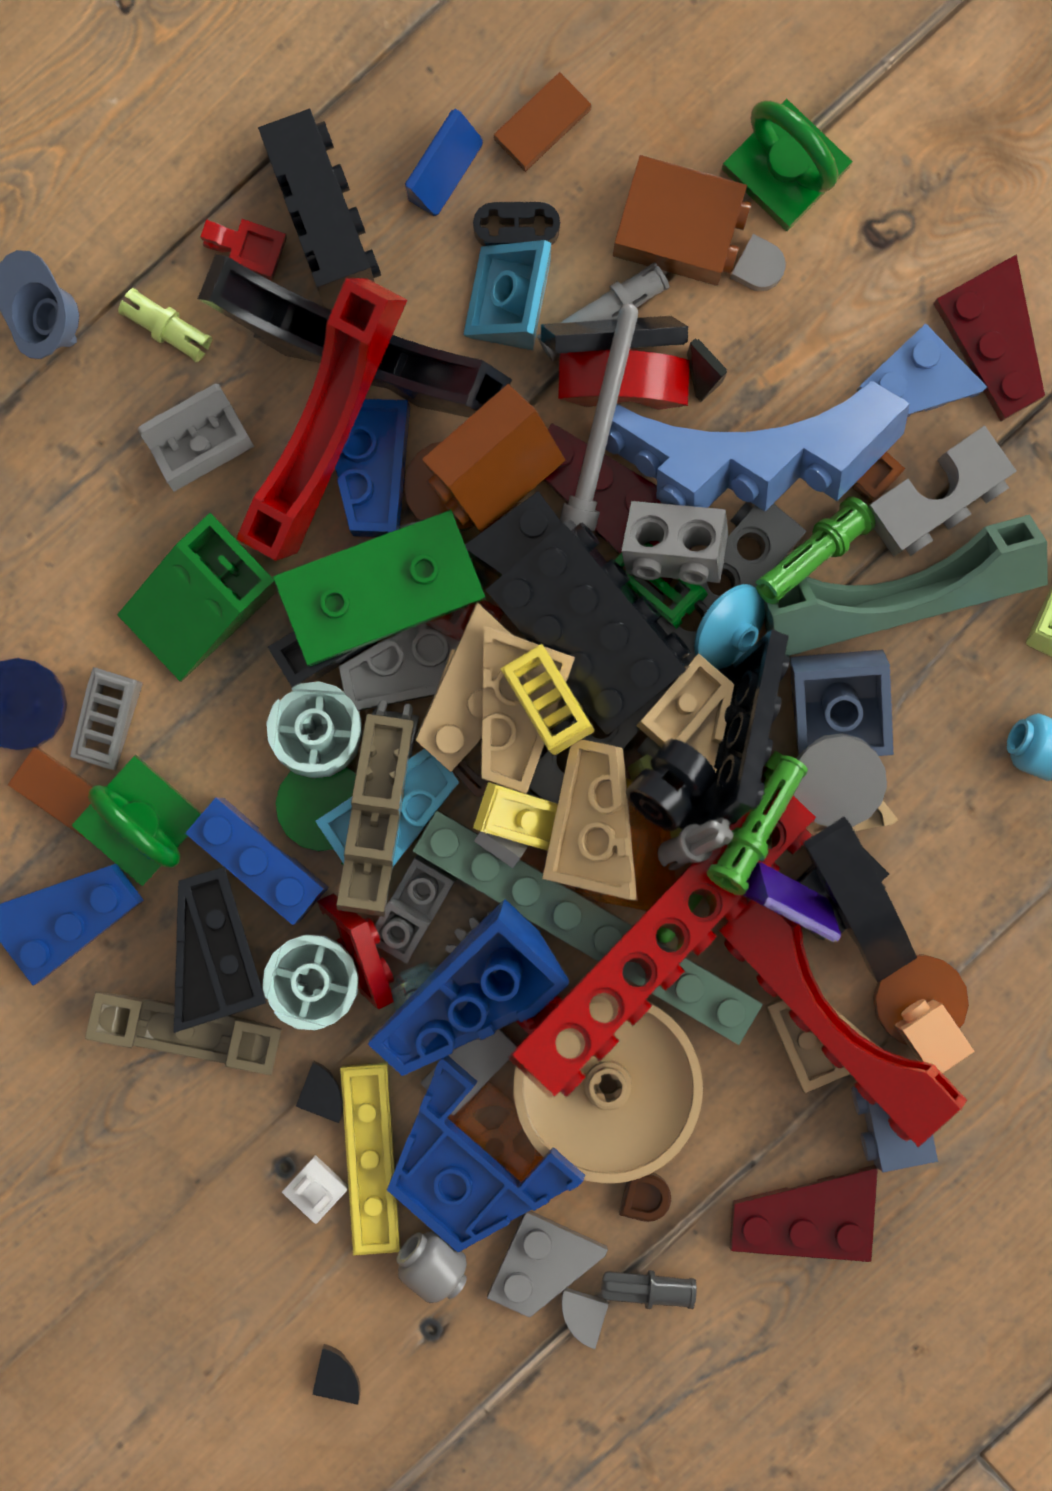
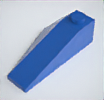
M504 899L464 938L369 1040L368 1045L399 1074L404 1076L452 1054L454 1049L478 1038L480 1040L494 1035L496 1030L519 1020L521 1023L534 1017L569 984V979L540 931Z

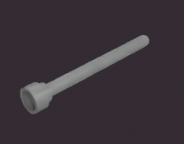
M630 303L623 305L619 312L575 496L570 495L568 503L563 504L560 516L562 523L572 520L578 525L582 522L591 531H595L600 513L596 511L597 502L593 498L638 318L637 307Z

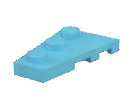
M426 749L409 758L393 867L459 784L454 773L450 772ZM352 797L316 820V823L343 864L352 811Z

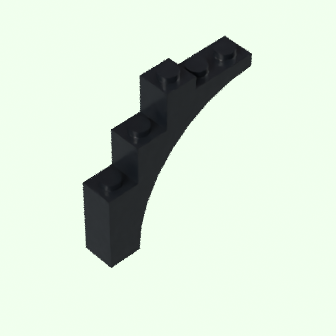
M215 254L198 299L254 332V338L288 357L320 363L325 343L326 326L332 310L281 287L228 256ZM392 335L371 386L389 389L420 408L469 418L507 384L510 385L512 379L484 360L453 354Z

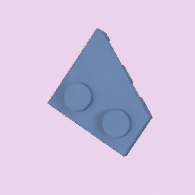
M925 323L858 387L857 391L870 381H874L910 403L907 416L909 417L911 414L936 409L956 400L978 396L987 386Z

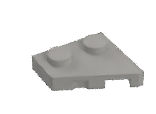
M528 1211L522 1216L488 1291L487 1298L530 1318L606 1256L608 1247L535 1212Z

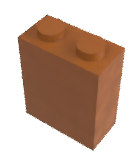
M640 155L615 239L613 257L645 266L655 262L663 271L718 286L722 272L731 274L739 247L731 245V240L735 228L744 230L751 207L750 202L743 201L747 185Z
M509 384L502 388L422 459L433 475L427 482L440 498L446 502L444 505L447 510L452 511L454 518L462 526L470 521L480 533L500 519L566 461L536 409Z

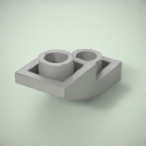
M417 854L394 895L387 903L385 916H380L375 924L380 937V943L376 944V946L407 964L457 877Z

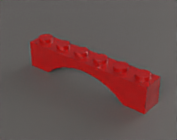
M367 278L345 279L327 322L320 366L305 409L281 457L253 497L236 537L237 540L275 561L298 554L408 301L407 299Z
M750 900L731 922H727L719 930L726 938L724 945L737 960L741 962L746 960L758 973L756 979L760 986L773 997L779 996L789 1006L791 1010L788 1013L793 1022L806 1033L812 1031L823 1043L821 1050L826 1058L837 1068L841 1069L843 1066L857 1080L854 1085L859 1094L870 1104L875 1105L878 1103L890 1116L888 1119L890 1127L901 1139L907 1142L911 1139L917 1147H920L963 1108L967 1099L934 1064L910 1060L883 1050L860 1036L838 1016L823 996L810 970L803 943L802 926Z

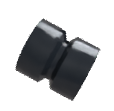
M669 739L651 759L650 766L652 769L641 771L627 788L626 796L635 810L649 822L664 830L674 831L692 810L690 800H700L715 782L716 772L709 761L696 749L680 740Z

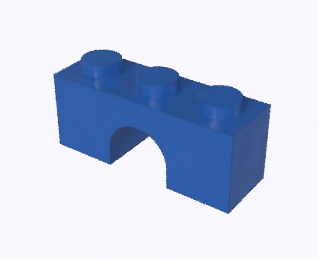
M216 797L185 834L292 925L299 923L329 887L296 858L288 856L270 842L258 830L259 827L225 798Z

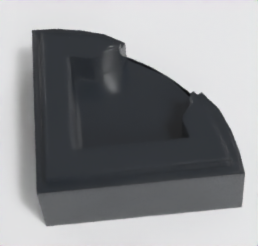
M314 1061L296 1107L340 1123L343 1115V1100L340 1087L330 1070Z
M324 1344L312 1395L358 1405L361 1388L359 1378L353 1366L341 1351Z

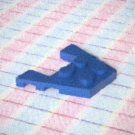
M446 1056L437 1063L433 1078L423 1098L419 1113L407 1138L387 1191L454 1250L460 1252L510 1224V1221L530 1210L535 1211L549 1203L550 1199L578 1187L583 1182L585 1174L552 1147L523 1181H519L447 1118L478 1081L452 1058Z

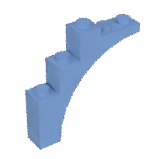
M870 381L848 400L818 416L784 427L751 432H707L675 427L640 416L616 404L606 450L612 454L622 456L634 464L645 476L657 479L656 498L662 504L708 508L729 488L741 500L751 502L763 511H766L799 478L806 481L814 490L823 492L838 501L904 434L910 403L874 381Z

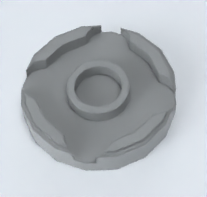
M843 733L824 735L815 740L796 758L808 768V771L798 785L794 797L816 817L813 821L817 824L828 827L845 816L851 826L854 827L869 819L882 804L887 788L886 770L876 751L861 738Z

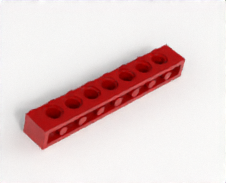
M781 789L775 794L764 815H767ZM792 796L786 810L770 835L772 846L768 849V855L763 861H758L776 871H779L780 867L775 861L784 851L788 850L793 855L804 844L803 842L812 835L806 828L816 817L794 796ZM750 812L738 819L734 825H730L729 829L732 831L735 828H741ZM728 844L713 850L710 857L705 861L692 862L508 1056V1059L549 1099L555 1097L559 1092L565 1097L569 1096L586 1077L581 1068L593 1056L600 1062L620 1041L614 1033L625 1021L634 1026L652 1007L647 998L654 990L660 986L666 991L684 973L685 970L679 965L691 951L698 957L715 940L717 935L712 931V928L723 917L728 922H731L749 903L743 895L733 894L724 890L707 876V870L712 864L718 863ZM691 894H699L708 901L709 914L707 917H698L690 911L688 900ZM659 928H667L675 933L678 944L674 952H666L658 946L656 932ZM627 962H635L644 969L645 982L642 987H633L625 981L623 967ZM593 997H604L611 1003L613 1015L609 1022L602 1023L592 1017L589 1006ZM560 1032H571L579 1039L580 1050L575 1058L563 1057L558 1052L556 1039Z

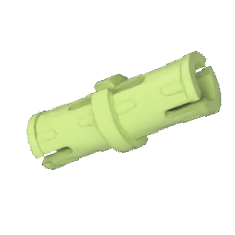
M135 288L130 289L125 294V297L138 305L140 309L137 310L122 300L118 309L120 315L126 316L149 330L151 338L157 342H168L191 357L193 361L199 362L204 357L205 353L192 345L190 341L193 340L208 350L212 342L210 335L204 334L180 319L179 312L173 308H162L139 293Z

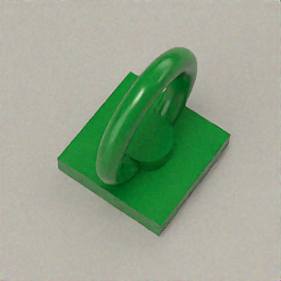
M788 99L782 104L769 100L761 101L751 111L750 119L754 132L723 163L721 170L733 181L746 184L745 192L787 232L826 191L835 186L837 180L850 168L853 161Z
M135 755L107 786L97 785L90 789L88 793L90 805L71 826L137 883L143 886L161 866L172 868L179 863L180 853L177 848L188 837L185 833L202 812Z

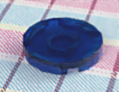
M21 658L0 661V747L20 751L40 747L52 739L64 723L67 709L64 686L53 671L39 662Z

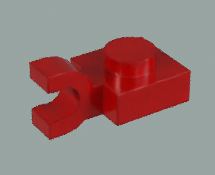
M206 219L200 236L204 240V247L219 252H230L229 257L270 281H273L287 240L285 233L245 219L241 220L238 231Z

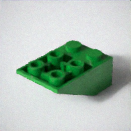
M209 513L172 548L117 615L168 670L182 682L264 605L278 589L273 577L219 520Z

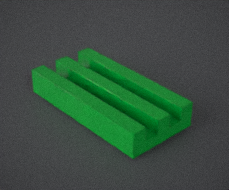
M649 542L643 545L645 547H653ZM621 552L615 561L623 568L625 564ZM627 574L630 578V581L626 583L629 589L638 597L641 595L645 596L654 605L660 616L676 629L683 623L681 618L686 613L690 615L696 609L694 604L699 599L703 601L708 595L701 585L686 583L681 579L676 580L689 590L685 597L679 594L661 577L648 580L677 605L671 610L631 575Z

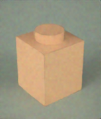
M925 999L913 1003L901 1013L904 1019L895 1025L918 1061L932 1063L942 1073L975 1052L944 1005L934 999L928 1003Z

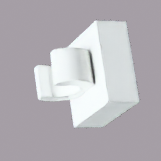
M315 1155L284 1188L282 1193L310 1220L317 1224L349 1187Z

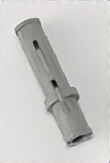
M653 262L620 284L618 281L609 286L610 291L567 317L561 323L618 319L623 305L630 303L639 307L647 300L670 288L669 283L661 268ZM541 334L537 336L541 346L552 362L560 357V353H555L541 341Z

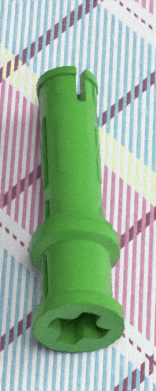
M847 497L840 503L837 513L829 519L822 518L814 525L812 536L756 581V584H758L756 589L762 599L770 604L778 603L786 593L809 576L830 557H841L849 550L850 542L859 535H867L875 528L876 522L868 505L859 498Z
M781 756L777 767L764 787V794L759 806L755 810L750 811L741 828L732 830L734 833L733 838L728 843L718 863L712 864L707 870V876L716 885L733 894L744 895L749 888L746 881L758 861H763L768 855V844L766 842L786 810L802 778L807 774L808 768L801 761L791 756ZM781 789L767 815H764L775 794ZM741 858L738 865L734 868L737 860Z

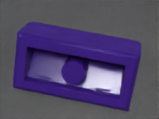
M757 862L746 881L749 888L743 896L832 942L839 940L841 933L831 903L825 896L762 862Z

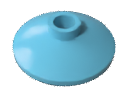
M741 584L729 589L710 606L701 620L695 637V655L699 653L717 670L733 664L755 644L765 619L764 599L758 594L756 587L750 584Z

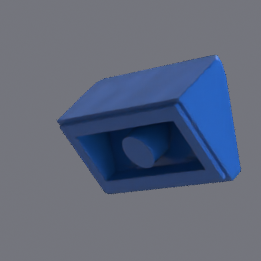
M451 110L405 183L408 201L432 216H437L441 212L483 144L481 136L459 110Z

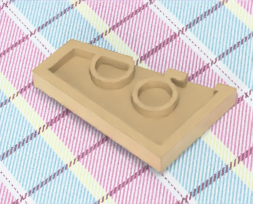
M484 626L481 778L527 794L545 743L501 668L539 645ZM545 647L566 682L575 657ZM541 664L518 679L524 685L547 670ZM552 681L530 694L529 697L533 702L555 689L556 685ZM559 701L539 712L543 719L557 710Z
M582 739L570 746L542 879L629 900H637L623 748Z

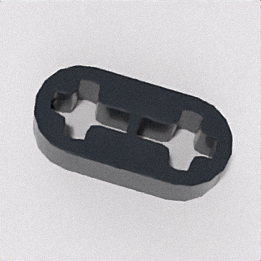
M492 202L484 204L477 210L474 215L473 228L475 238L482 246L546 240L552 245L559 237L560 218L556 209L544 202ZM497 216L500 224L514 225V227L499 228L497 236H490L488 228L481 227V225L488 224L489 217ZM535 216H544L545 223L552 224L553 227H546L544 235L538 236L535 235L533 227H519V225L534 224Z

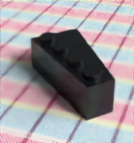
M309 108L260 126L258 129L324 307L333 310L346 278H367L374 282V278L382 275L373 250L370 249L364 252L359 239V235L366 232L357 207L348 209L342 194L350 191L341 164L332 166L327 151L333 149L334 146L325 121L316 124Z

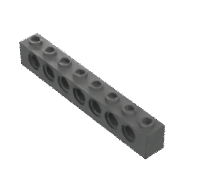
M745 502L730 520L736 528L727 540L722 574L729 578L731 588L741 584H750L756 587L758 585L756 581L784 559L806 533V530L774 503L766 511H763L751 502ZM742 538L754 539L760 546V557L756 560L744 559L737 550L738 541ZM679 582L674 587L683 597L689 593V590ZM707 582L699 584L708 593L707 597L703 601L699 599L694 604L695 610L699 612L702 619L710 606L720 597L709 590ZM673 602L669 609L673 610L677 605ZM660 616L656 621L668 635L671 632H675L687 645L691 652L687 658L691 662L696 656L694 643L697 630L690 632L682 629L680 626L676 629ZM673 682L614 729L609 737L598 739L590 734L582 740L624 749L640 730L636 725ZM583 709L585 715L587 716V718H589L590 715L585 709ZM571 716L559 723L552 731V734L555 736L576 723L575 717ZM542 750L529 788L542 799L558 803L564 773L557 766L558 754L553 755L549 750L547 753Z

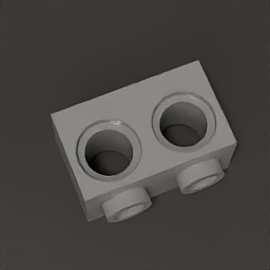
M631 501L622 546V555L627 574H634L638 578L645 580L665 577L681 579L690 584L720 583L729 534L726 509ZM650 541L660 542L659 544L653 547L643 546L645 543ZM697 545L707 546V548L702 551L690 550L692 547Z

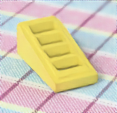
M543 644L501 668L547 749L553 755L560 753L595 731ZM541 664L544 665L547 671L522 685L518 679L519 677ZM554 682L556 685L555 689L532 702L529 697L530 694L548 683ZM562 698L565 700L567 705L544 719L539 712ZM571 716L575 717L576 723L555 736L552 735L549 729Z

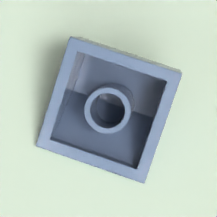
M883 650L790 657L792 702L798 756L820 737L841 733L861 738L876 751L878 756L894 755L890 664Z

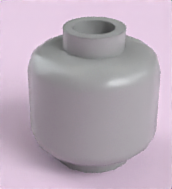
M434 1231L424 1234L419 1232L412 1235L398 1253L399 1279L428 1303H436L446 1297L448 1299L454 1298L460 1293L466 1283L467 1277L464 1275L467 1266L466 1255L462 1251L457 1252Z

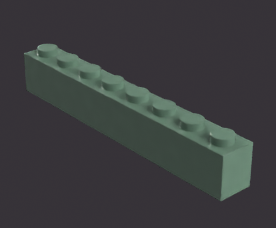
M440 811L435 812L413 849V852L495 901L501 903L506 899L527 920L598 962L633 926L562 883L542 879V871L521 859L518 860L514 868L508 866L474 842L478 833ZM656 940L658 946L662 950L666 952L675 951L670 947L666 946L665 944L661 943L660 941ZM685 957L679 964L685 971L666 991L658 986L652 994L740 1045L763 1004L756 998ZM627 962L623 967V977L642 987L645 982V971L639 964Z

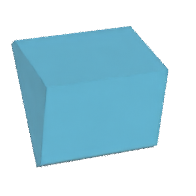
M539 240L481 246L464 336L533 350L551 262L550 242Z

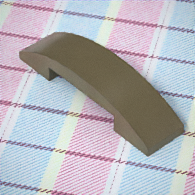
M95 992L85 1036L86 1040L127 1048L138 1046L225 1063V1067L272 1075L281 1028L229 1015L173 1033L174 1003Z

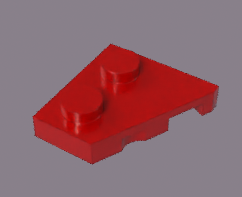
M334 893L318 900L317 903L322 914H326L336 923L341 938L335 941L342 944L354 959L359 974L358 989L360 993L378 1010L395 1002L389 984L394 982V977L385 959L379 957L375 945L380 943V937L371 919L368 917L363 919L355 912L337 910L338 897Z

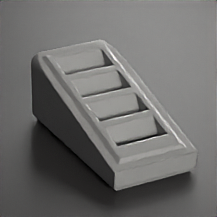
M93 667L86 688L70 757L108 769H117L143 682ZM104 686L124 691L122 700L102 695ZM99 703L119 709L117 718L96 712ZM93 721L115 727L113 736L91 730ZM91 739L110 745L109 753L106 754L86 748L87 740Z

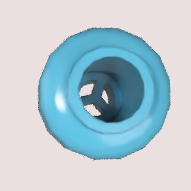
M1037 713L1028 716L1026 719L1019 720L1013 726L1007 739V751L1010 753V758L1016 768L1046 781H1052V718Z

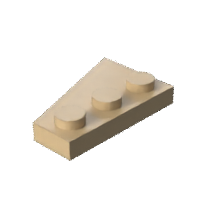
M477 602L460 642H458L452 655L451 662L415 737V740L450 772L482 739L484 626L512 635Z

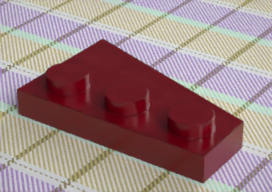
M1017 254L935 300L933 304L971 371L987 386L984 393L1001 422L1045 396Z

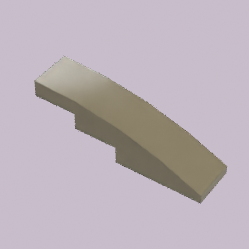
M367 714L351 801L352 811L344 850L345 860L337 899V910L385 916L414 726L413 720Z

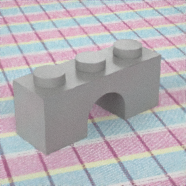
M985 425L948 450L937 460L949 480V489L945 498L938 500L928 499L915 489L909 479H906L868 506L875 517L876 524L874 530L893 557L904 549L912 556L933 541L929 532L944 523L948 530L971 515L966 506L979 497L987 504L1009 489L1005 479L1017 472V470Z

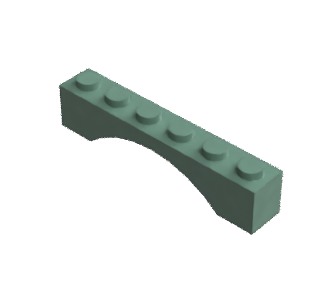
M1029 514L985 526L967 544L946 559L921 572L898 580L873 585L847 586L826 583L806 577L786 593L778 603L770 604L764 600L766 632L768 633L773 629L789 635L785 654L790 656L1048 585L1047 540Z

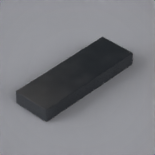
M673 316L637 318L630 348L683 345L688 343V326ZM618 319L541 324V341L555 353L610 350Z

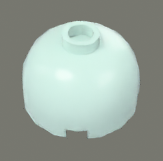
M320 681L300 683L291 688L292 692L286 694L281 701L278 699L273 704L266 723L268 742L277 759L293 773L312 779L330 777L345 769L356 757L362 740L361 717L354 703L337 686Z
M306 934L288 940L272 954L264 969L263 991L270 1007L275 1011L274 1014L280 1021L296 1029L318 1030L336 1023L350 1010L358 994L359 974L353 957L342 944L323 935Z

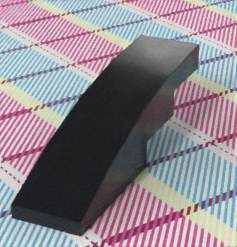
M842 817L804 841V846L827 896L837 908L848 934L857 944L864 962L875 980L880 982L915 960L917 956L890 897L846 817Z

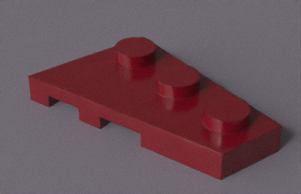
M872 1165L860 1168L856 1172L817 1179V1182L789 1189L785 1187L734 1200L732 1203L730 1250L733 1252L871 1262L878 1168Z

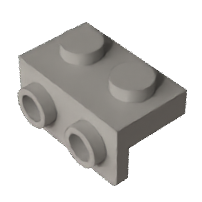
M213 384L205 390L197 392L189 399L164 413L158 414L150 421L138 427L140 436L151 450L173 492L254 447L219 384Z

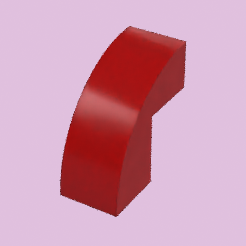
M610 350L560 353L558 399L584 407L597 406ZM630 350L617 403L631 401L657 410L688 406L689 360L667 354Z

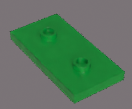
M451 510L273 576L308 667L476 604V602L484 601L486 598Z

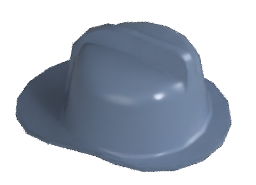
M16 250L6 255L0 263V311L20 352L29 358L43 359L51 355L57 348L71 347L76 344L77 338L75 333L78 329L80 315L78 305L72 295L58 287L49 267L38 255L31 251Z

